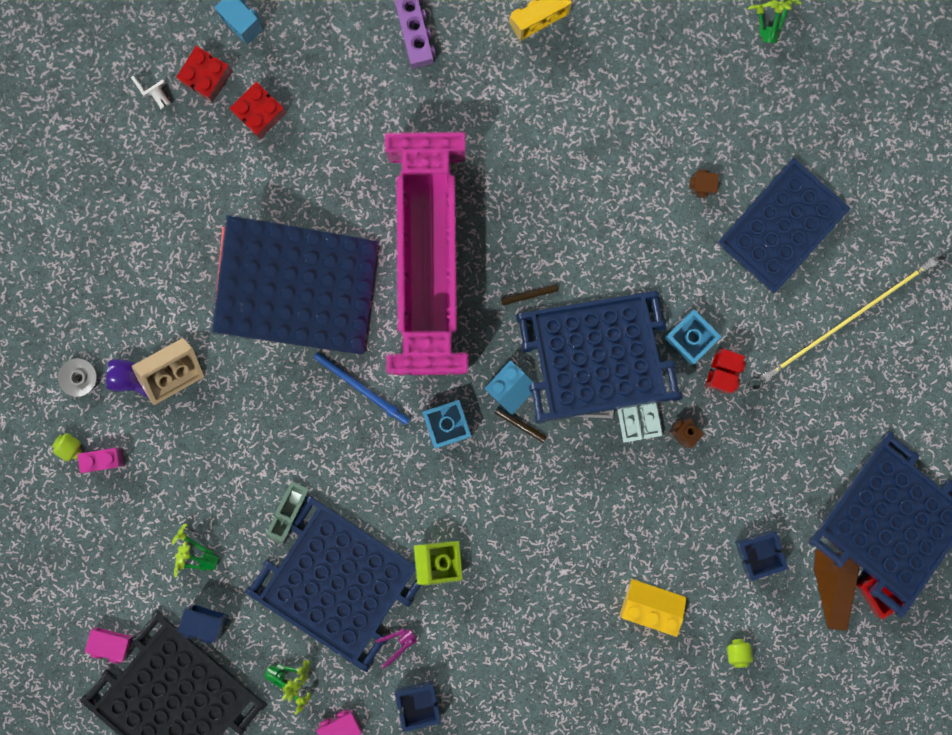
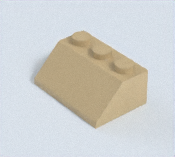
M183 338L132 365L137 380L153 405L204 378L193 348Z

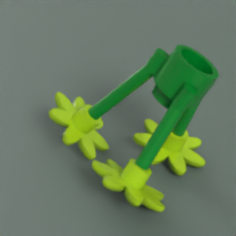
M772 0L762 5H752L747 8L748 10L756 9L759 16V36H763L762 42L777 43L788 10L792 9V3L801 5V1L782 0L778 2L777 0ZM771 6V8H775L776 12L773 26H766V30H764V7Z
M183 524L172 540V545L177 542L178 538L186 540L182 546H178V553L175 555L174 576L176 578L178 569L191 568L213 571L218 562V556L213 555L214 551L206 549L187 536L184 529L188 524ZM187 542L205 554L202 553L200 557L190 555V552H188L190 546H187ZM184 559L198 561L199 565L186 564Z
M309 660L303 661V668H292L278 664L277 667L270 665L265 672V679L285 692L282 697L283 700L287 698L289 702L292 699L296 700L298 706L294 714L301 712L312 697L310 693L305 698L298 697L299 692L297 691L309 678L308 672L311 670ZM283 670L301 675L294 682L292 680H289L288 683L283 682L285 678Z

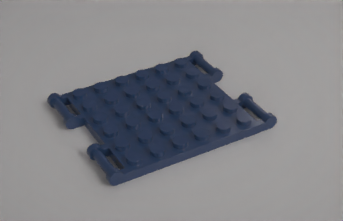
M658 291L524 312L516 315L522 336V351L531 352L538 349L544 381L529 385L536 412L535 423L541 424L551 420L683 399L674 370L676 368L675 361L660 362L653 330L659 331L667 327L666 322L662 318ZM646 301H651L655 317L654 322L650 321ZM528 320H532L536 339L533 342H530L527 326ZM662 370L667 371L671 387L670 393L666 392ZM541 390L546 391L549 413L543 412L540 396Z
M889 430L882 437L878 446L815 534L808 540V543L812 547H817L828 556L838 568L842 567L848 558L854 561L877 580L876 584L869 590V593L873 597H878L895 611L896 616L902 618L906 615L952 547V497L948 494L949 492L952 493V481L950 479L946 480L942 488L936 485L913 466L920 455L906 447ZM891 443L895 448H897L906 457H908L907 460L903 458L899 453H897L894 449H892L888 444ZM822 536L842 552L840 556L820 541ZM883 587L899 598L903 604L901 606L881 591Z
M308 495L305 499L306 503L290 528L291 531L299 535L291 550L279 567L266 559L263 563L264 567L251 587L246 589L245 593L362 671L368 672L370 669L369 665L382 645H385L388 640L380 643L375 642L363 661L358 658L372 637L376 640L384 637L376 632L394 602L398 600L407 607H410L413 603L412 599L421 587L420 584H417V579L406 596L400 593L413 573H416V565L311 495ZM312 506H315L317 510L304 530L299 527ZM271 570L275 574L260 595L257 590Z

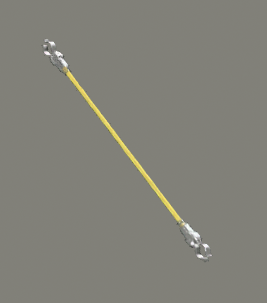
M939 251L936 253V256L928 258L924 264L919 266L916 272H914L906 279L895 285L893 288L882 294L880 297L869 303L867 306L856 312L854 315L843 321L841 324L827 332L825 335L814 341L812 344L801 350L799 353L788 359L783 364L778 365L777 367H773L769 371L763 372L759 376V379L756 380L761 379L762 383L764 384L770 382L774 376L779 374L782 368H784L789 363L800 357L802 354L813 348L815 345L826 339L828 336L839 330L841 327L852 321L854 318L865 312L867 309L878 303L880 300L894 292L896 289L907 283L909 280H911L918 274L920 275L921 273H924L929 269L935 268L940 263L939 261H945L941 259L938 260L936 258L938 257Z

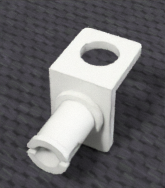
M131 77L144 97L152 95L160 109L165 108L162 100L167 106L171 104L162 91V87L167 84L164 79L145 91L136 77Z

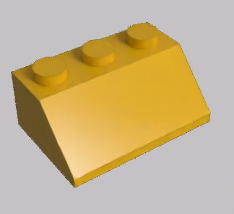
M533 0L527 4L528 7L522 10L521 8L514 10L511 16H509V23L519 41L569 15L572 2L571 0Z
M631 579L620 611V617L677 637L684 618L686 597Z

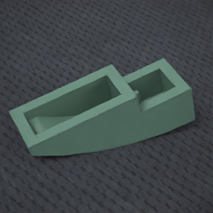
M291 481L266 532V538L284 545L290 533V528L309 491L308 488Z

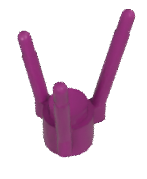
M402 628L395 633L376 640V643H380L400 636L397 640L402 647L382 665L383 669L394 662L407 648L418 642L410 629L404 631Z

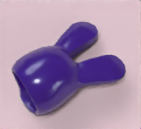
M112 359L109 361L106 377V388L113 392L136 391L148 398L133 371L132 365L136 363L123 359Z

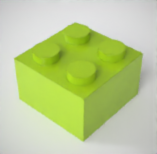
M459 541L414 545L417 584L431 585L463 580Z

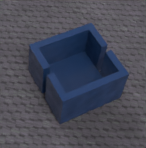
M769 530L735 541L740 558L745 560L741 563L746 578L750 581L788 569L784 554L779 551L782 548L776 531Z
M191 604L184 609L177 632L182 633V636L186 638H200L201 642L205 644L216 643L223 636L229 615Z
M434 680L395 690L394 694L398 711L400 710L399 717L403 732L441 724L442 718Z

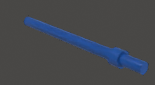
M319 352L315 354V360L384 409L387 415L391 418L395 417L404 425L408 424L410 419L399 412V408L388 404Z

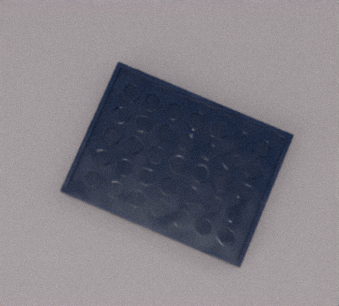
M226 215L210 333L363 355L378 241Z

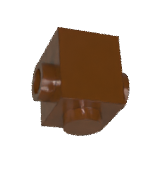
M705 169L695 172L693 177L689 179V189H692V194H697L696 197L708 198V195L714 196L718 192L719 174L710 173V170Z
M678 418L673 422L672 428L669 431L684 448H693L704 435L690 418Z

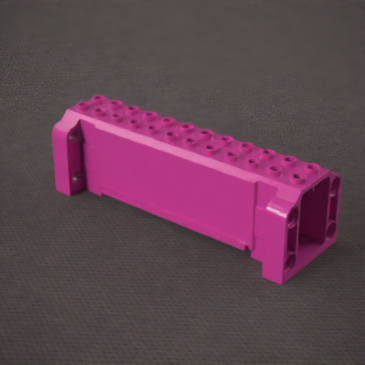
M385 133V153L388 162L402 164L401 176H397L398 331H402V336L404 337V355H387V373L390 375L467 374V354H452L451 341L453 331H456L455 191L454 176L450 174V164L465 162V133Z

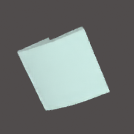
M658 403L618 409L623 442L663 436Z

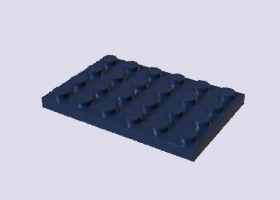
M793 158L717 244L768 290L775 294L851 208Z

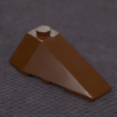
M815 550L813 569L821 596L827 629L847 631L859 566L848 558L844 565L838 568L834 565V561L823 552Z

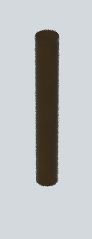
M554 284L501 298L502 305L558 292V288Z
M499 407L496 409L494 414L538 441L544 443L547 436Z

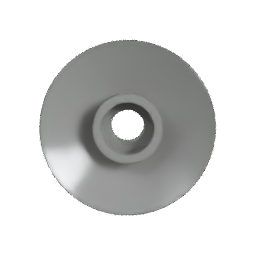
M71 359L60 368L58 382L66 394L81 397L93 390L97 382V373L94 366L87 360ZM79 374L82 375L81 381H77L76 379L77 375Z

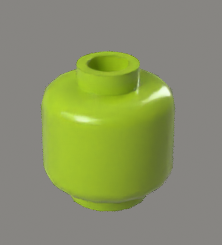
M68 433L60 434L51 446L54 448L53 453L66 462L72 458L76 460L78 458L77 454L82 452L79 449L81 442Z
M744 639L732 640V644L727 646L728 662L734 665V668L749 667V663L753 662L751 644L744 642Z

